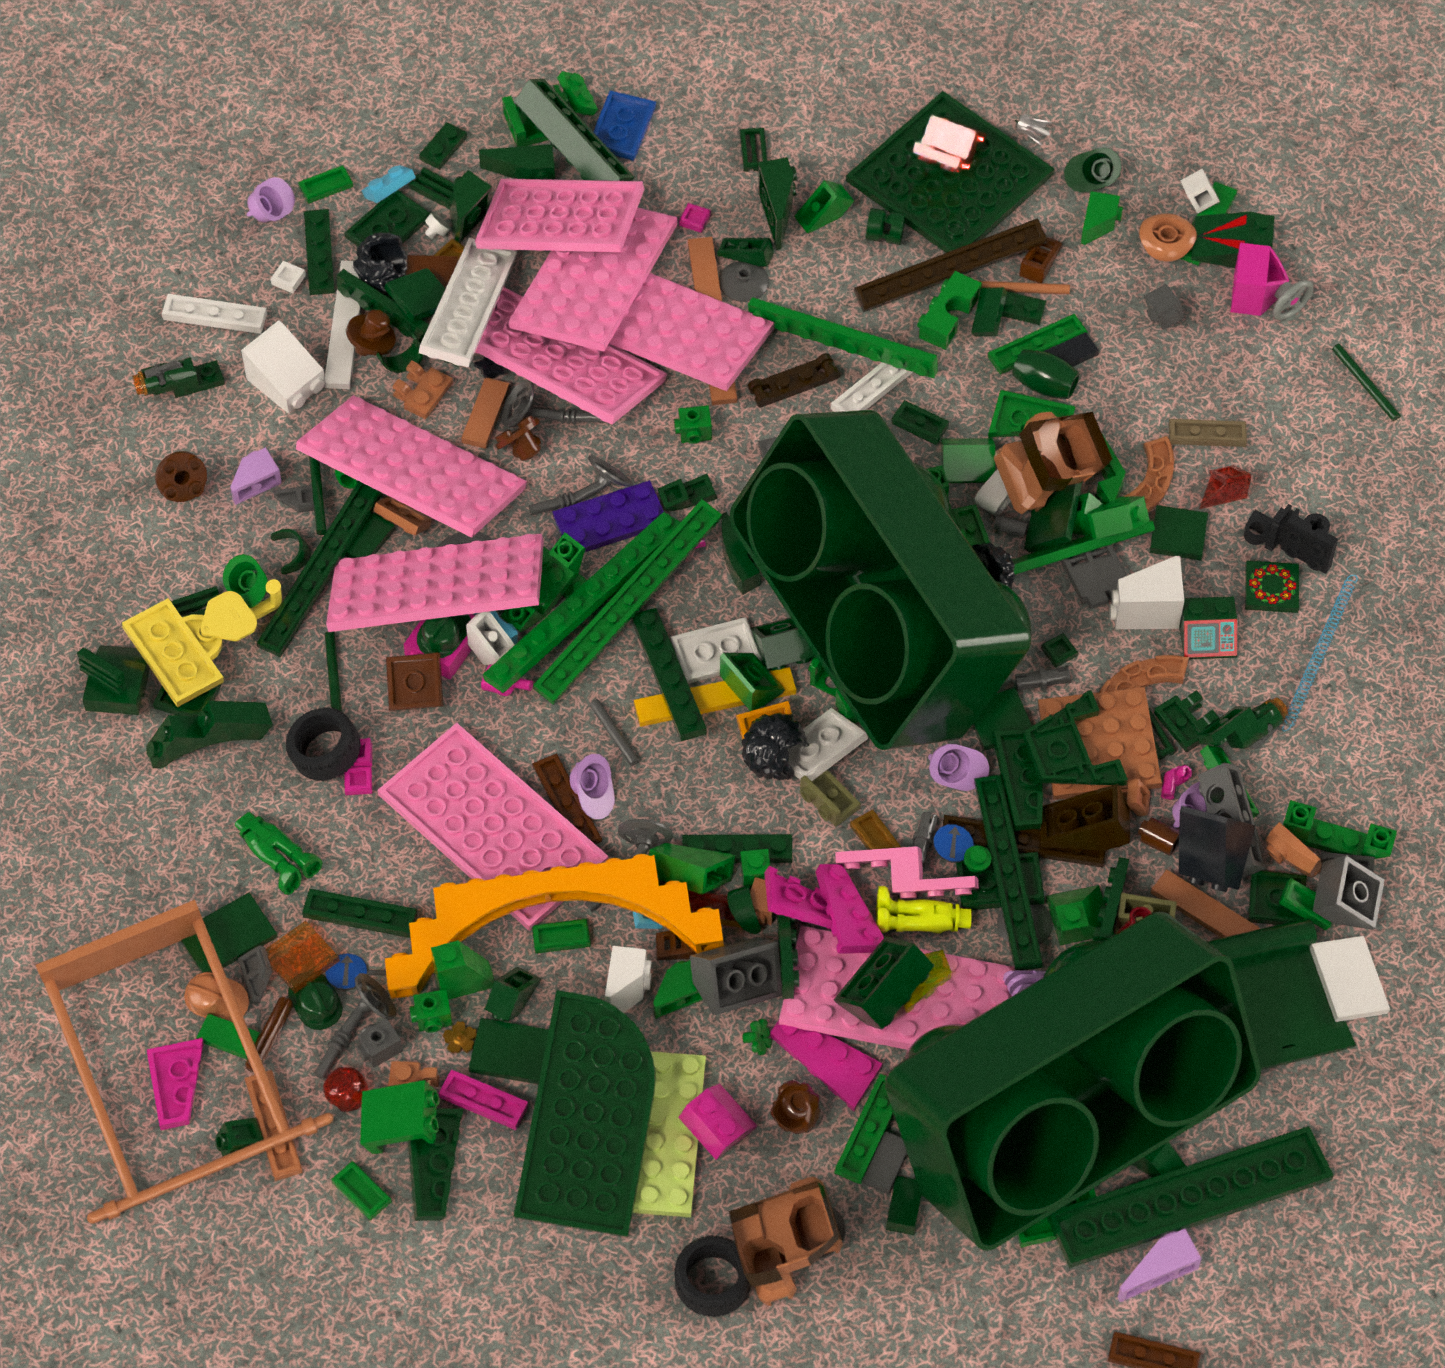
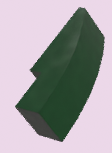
M725 512L722 514L721 527L723 555L733 582L741 594L744 595L760 586V571L754 565L750 554L734 532L730 523V516Z

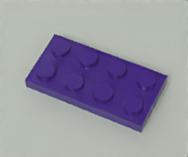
M649 480L552 511V515L560 535L562 536L564 532L586 548L585 552L637 536L661 515L664 510Z

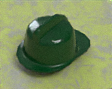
M1106 147L1078 154L1072 157L1066 164L1064 179L1072 190L1080 193L1107 187L1115 183L1120 176L1122 170L1120 157L1114 150Z
M469 614L427 619L417 634V644L420 651L424 654L440 653L441 658L451 655L467 636L466 625L471 621Z
M308 972L298 975L292 980L289 985L288 996L293 1001V1007L305 1026L313 1030H324L338 1022L342 1016L343 1009L341 999L335 988L329 984L325 975L318 972Z

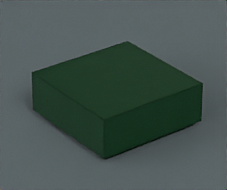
M1064 633L1041 644V650L1055 668L1078 656V651Z

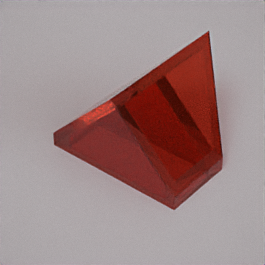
M1235 465L1209 470L1211 476L1199 509L1246 499L1251 482V474Z

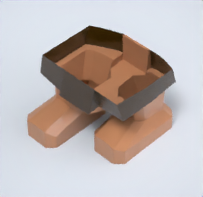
M1052 412L1035 414L1026 422L1024 429L1019 434L1021 441L1003 445L994 455V461L1013 508L1020 514L1033 509L1036 512L1045 506L1048 497L1054 491L1064 490L1067 485L1081 483L1082 481L1086 482L1112 460L1093 412L1056 417Z
M814 1176L792 1183L786 1192L729 1211L734 1240L744 1274L752 1287L755 1286L760 1301L768 1306L772 1305L771 1302L784 1297L793 1298L797 1290L792 1274L793 1271L812 1265L821 1256L829 1252L835 1251L837 1254L843 1246L826 1186L823 1181Z

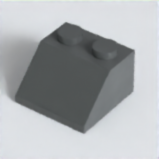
M1347 855L1322 862L1313 912L1334 924L1375 929L1385 880Z

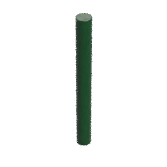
M1336 344L1332 348L1336 356L1393 422L1399 419L1400 413L1341 344Z
M309 456L316 534L325 535L327 529L320 461Z
M327 631L324 635L331 708L342 712L335 632Z

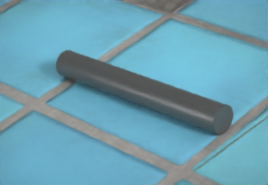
M598 699L590 703L591 709L630 766L638 764L640 762L639 758Z

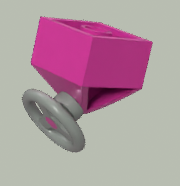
M1240 243L1234 271L1230 312L1261 316L1277 300L1273 309L1275 319L1286 320L1298 313L1312 296L1314 289L1312 282L1302 280L1292 285L1281 261L1271 246ZM1306 288L1304 295H1303L1302 298L1300 299V295L1302 294V292H1303L1304 289ZM1292 307V308H1290L1289 310H1287L1286 312L1281 313V312H1282L1283 310H1285L1286 308Z

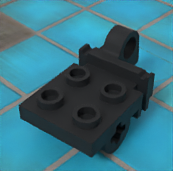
M1290 504L1285 509L1281 507L1273 519L1256 509L1254 510L1244 530V538L1248 543L1260 545L1266 542L1265 548L1273 551L1277 544H1279L1289 557L1300 559L1315 571H1321L1325 574L1328 572L1333 562L1338 538L1329 534L1330 522L1324 515L1314 513L1308 515L1303 520L1298 517L1300 510L1297 508L1295 511L1291 510L1292 505ZM1250 529H1253V530H1255L1256 532H1258V533H1260V534H1259V535L1253 534V533L1250 531Z

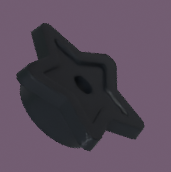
M485 356L483 360L474 362V367L481 370L483 378L492 379L505 374L502 365L496 364Z

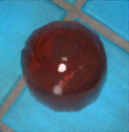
M352 1067L336 1068L327 1076L323 1084L324 1096L328 1103L336 1106L341 1112L358 1110L362 1106V1091L369 1090L364 1076Z

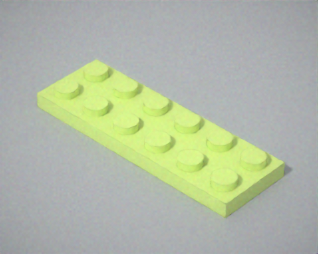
M651 1051L655 1066L656 1086L633 1213L691 1217L698 1139L678 1117L686 1105L703 1092L706 1056Z

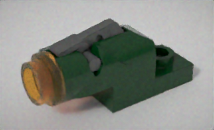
M191 357L178 361L174 360L169 363L156 364L141 369V371H137L138 374L132 376L137 395L144 394V396L173 391L175 398L225 385L217 360L194 366Z
M1279 698L1268 699L1253 709L1251 707L1235 706L1196 736L1200 743L1204 745L1219 746L1227 741L1231 748L1245 749L1250 747L1258 749L1280 727V724L1285 721L1288 709Z

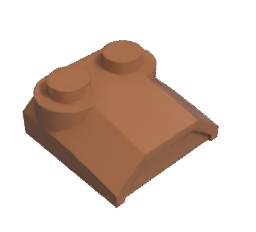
M1279 822L1265 840L1269 856L1278 864L1284 861L1310 878L1318 875L1322 866L1321 859Z

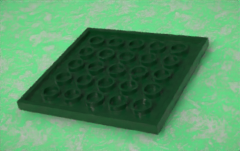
M942 91L846 175V182L889 213L892 211L905 213V224L947 253L983 239L1054 175L1055 168Z

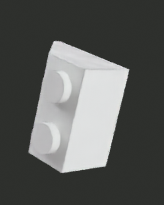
M612 947L605 1001L616 1006L623 1013L644 999L645 990H650L652 973H650L651 961L647 960L646 949Z

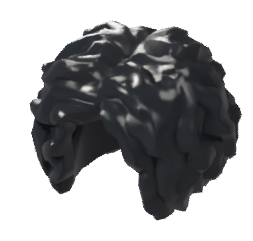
M374 233L366 237L365 241H362L357 248L356 254L358 259L353 262V269L359 276V279L383 295L390 296L385 290L386 282L406 276L407 255L406 251L403 250L401 237L391 233Z
M991 542L972 545L973 550L993 579L1012 589L1015 564L1011 559V554L1006 553L1000 546L995 547Z
M777 713L771 716L764 714L751 722V726L741 742L743 745L742 756L749 770L755 773L758 778L764 777L767 780L774 778L780 781L789 780L794 776V770L788 762L789 752L787 749L796 745L808 747L809 743L801 724L793 719V714Z

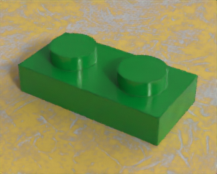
M562 71L557 79L566 93L574 112L593 116L598 111V108L593 100V96L584 83L583 77L577 73Z

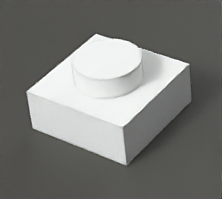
M283 261L271 277V284L294 293L306 276L305 270Z

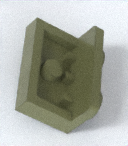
M828 770L813 781L806 775L800 778V794L803 799L808 803L811 802L818 809L820 816L825 821H830L835 827L857 812L861 807V803Z

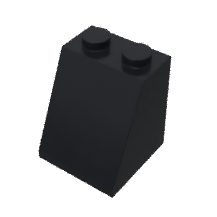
M1181 806L1178 874L1189 876L1188 882L1204 886L1205 881L1212 883L1211 889L1227 893L1228 888L1239 890L1256 825Z

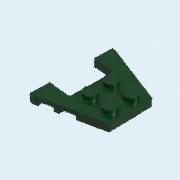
M1092 690L1086 691L1082 694L1081 698L1071 704L1069 702L1065 705V708L1056 714L1047 716L1024 731L1023 739L1041 783L1127 785L1128 778L1120 759L1092 765L1075 724L1076 721L1099 715L1100 710Z

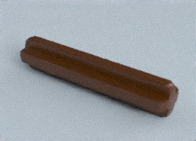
M286 997L278 999L255 1043L262 1064H264L293 1008V1001ZM247 1059V1061L245 1062L246 1069L253 1072L250 1062Z

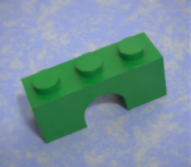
M957 271L953 273L950 279L946 278L942 284L941 293L938 297H933L929 305V311L927 314L923 313L918 321L919 338L946 350L957 333L959 319L948 312L958 310L969 315L979 299L982 283Z

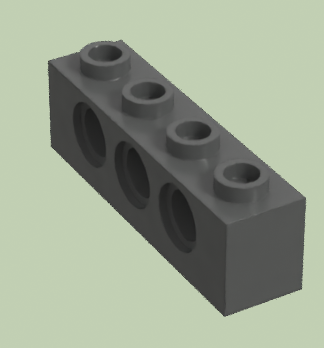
M1223 763L1198 774L1200 782L1199 791L1204 797L1207 813L1255 825L1239 766ZM1256 827L1242 879L1267 868Z

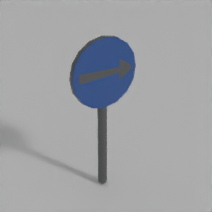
M945 825L935 833L933 839V846L937 855L951 863L964 861L966 850L975 846L973 845L970 833L958 825Z
M348 953L332 958L325 970L326 979L329 984L340 990L356 988L355 977L359 973L386 976V970H367L362 958Z

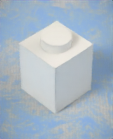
M1203 169L1180 180L1197 214L1219 202L1213 186Z

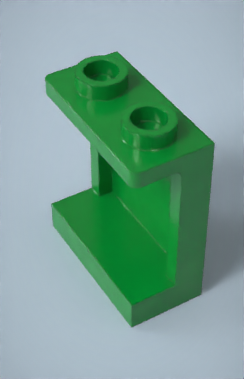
M558 84L553 85V89L569 105L566 93L561 92ZM511 95L502 98L503 114L516 147L529 146L549 140L536 129L534 122L520 111L521 108L514 104Z
M425 1080L362 1091L360 1144L371 1154L383 1153V1145L416 1139H424L428 1144L435 1143L436 1133L439 1128L436 1118V1107L439 1105L438 1092Z

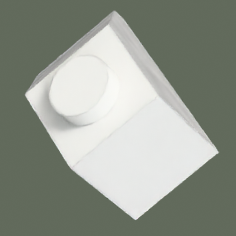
M490 611L477 613L466 625L468 645L484 665H493L515 645Z

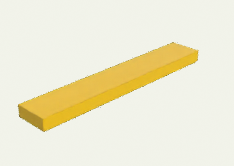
M790 667L769 671L785 689L776 698L796 694L797 689ZM725 681L690 688L700 714L744 705ZM662 694L634 700V707L640 727L672 720Z

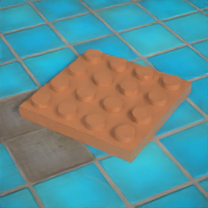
M1145 687L1093 693L1100 710L1099 715L1075 722L1092 765L1120 759L1128 778L1127 785L1119 786L1121 790L1128 788L1129 780L1138 778L1148 789L1161 788L1162 781ZM1082 694L1038 699L1040 721L1049 715L1056 714L1065 708V705L1069 702L1071 704L1081 698ZM1051 783L1053 800L1068 799L1111 786Z

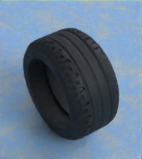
M323 707L306 712L293 723L286 737V751L290 760L303 776L312 780L328 781L340 777V775H343L354 765L360 753L361 742L358 731L347 715L334 708ZM329 731L341 732L338 744L329 753L319 757L305 756L308 745L315 737Z
M711 1235L697 1238L696 1241L693 1240L688 1246H685L677 1258L674 1269L676 1292L683 1304L691 1311L693 1310L694 1313L707 1317H720V1315L724 1316L730 1312L732 1313L746 1300L751 1285L744 1274L736 1244L731 1239L717 1235L716 1237ZM720 1258L729 1262L736 1269L738 1280L726 1292L706 1294L693 1287L688 1279V1273L697 1262L703 1259Z

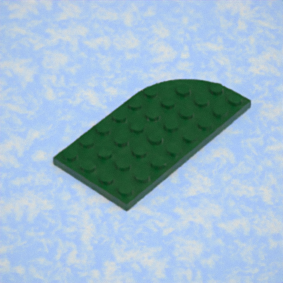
M556 990L513 1217L628 1238L653 1106L656 1073L651 1050L640 1029L626 1014L604 1000L588 995Z

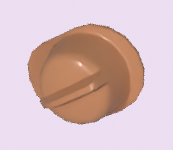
M204 972L193 977L186 986L184 994L185 1004L189 1010L204 1018L209 1013L233 1022L213 973ZM227 978L240 1011L244 1016L249 1006L248 993L241 984Z

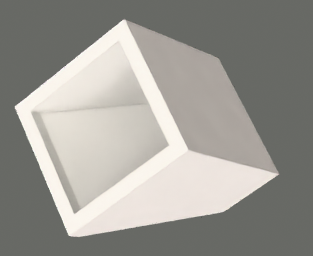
M279 320L241 350L246 379L288 414L294 409L302 407L307 398L312 394L319 393L324 387V369Z
M1180 556L1171 557L1118 579L1117 589L1112 590V604L1109 606L1110 620H1115V629H1179L1184 605Z

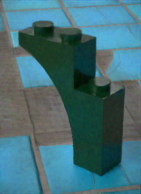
M208 700L198 716L168 715L148 742L146 752L147 756L150 757L153 768H164L177 758L202 747L235 740H261L273 724L266 703Z

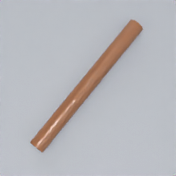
M979 281L982 283L981 288L1004 287L1007 292L1070 293V284Z

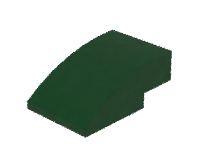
M100 645L96 655L124 671L126 690L119 695L88 676L82 699L85 711L139 715L142 697L145 696L150 667L137 648Z

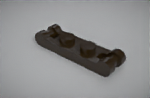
M823 353L817 359L761 380L753 379L747 384V388L751 394L755 395L754 400L757 406L761 408L837 380L841 373L836 366H833V359L830 354ZM824 369L825 372L818 373V370Z

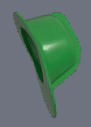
M245 554L235 556L224 568L223 584L226 590L238 593L249 608L261 602L266 594V584L268 582L264 570L252 556Z

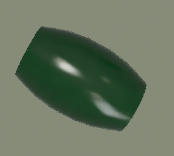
M1022 350L1012 371V375L1025 387L1043 396L1058 399H1070L1080 378V373L1068 362L1050 353L1038 350Z

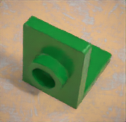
M814 657L808 668L810 672V685L836 697L837 688L826 686L825 680L829 675L818 658Z

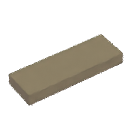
M1169 419V440L1171 444L1246 447L1247 445L1246 421Z

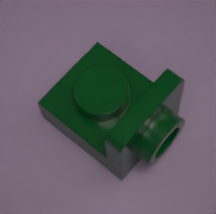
M256 1118L226 1121L216 1135L215 1143L222 1156H225L263 1140V1136Z

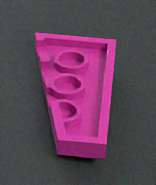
M820 864L815 873L822 897L827 900L825 909L827 916L832 918L833 925L831 931L833 937H837L838 940L836 946L838 954L872 953L884 939V936L843 864Z
M779 1020L770 1032V1037L793 1058L800 1061L813 1076L820 1079L853 1112L882 1068L881 1062L829 1034L798 1029L797 1027L782 1024L779 1025Z

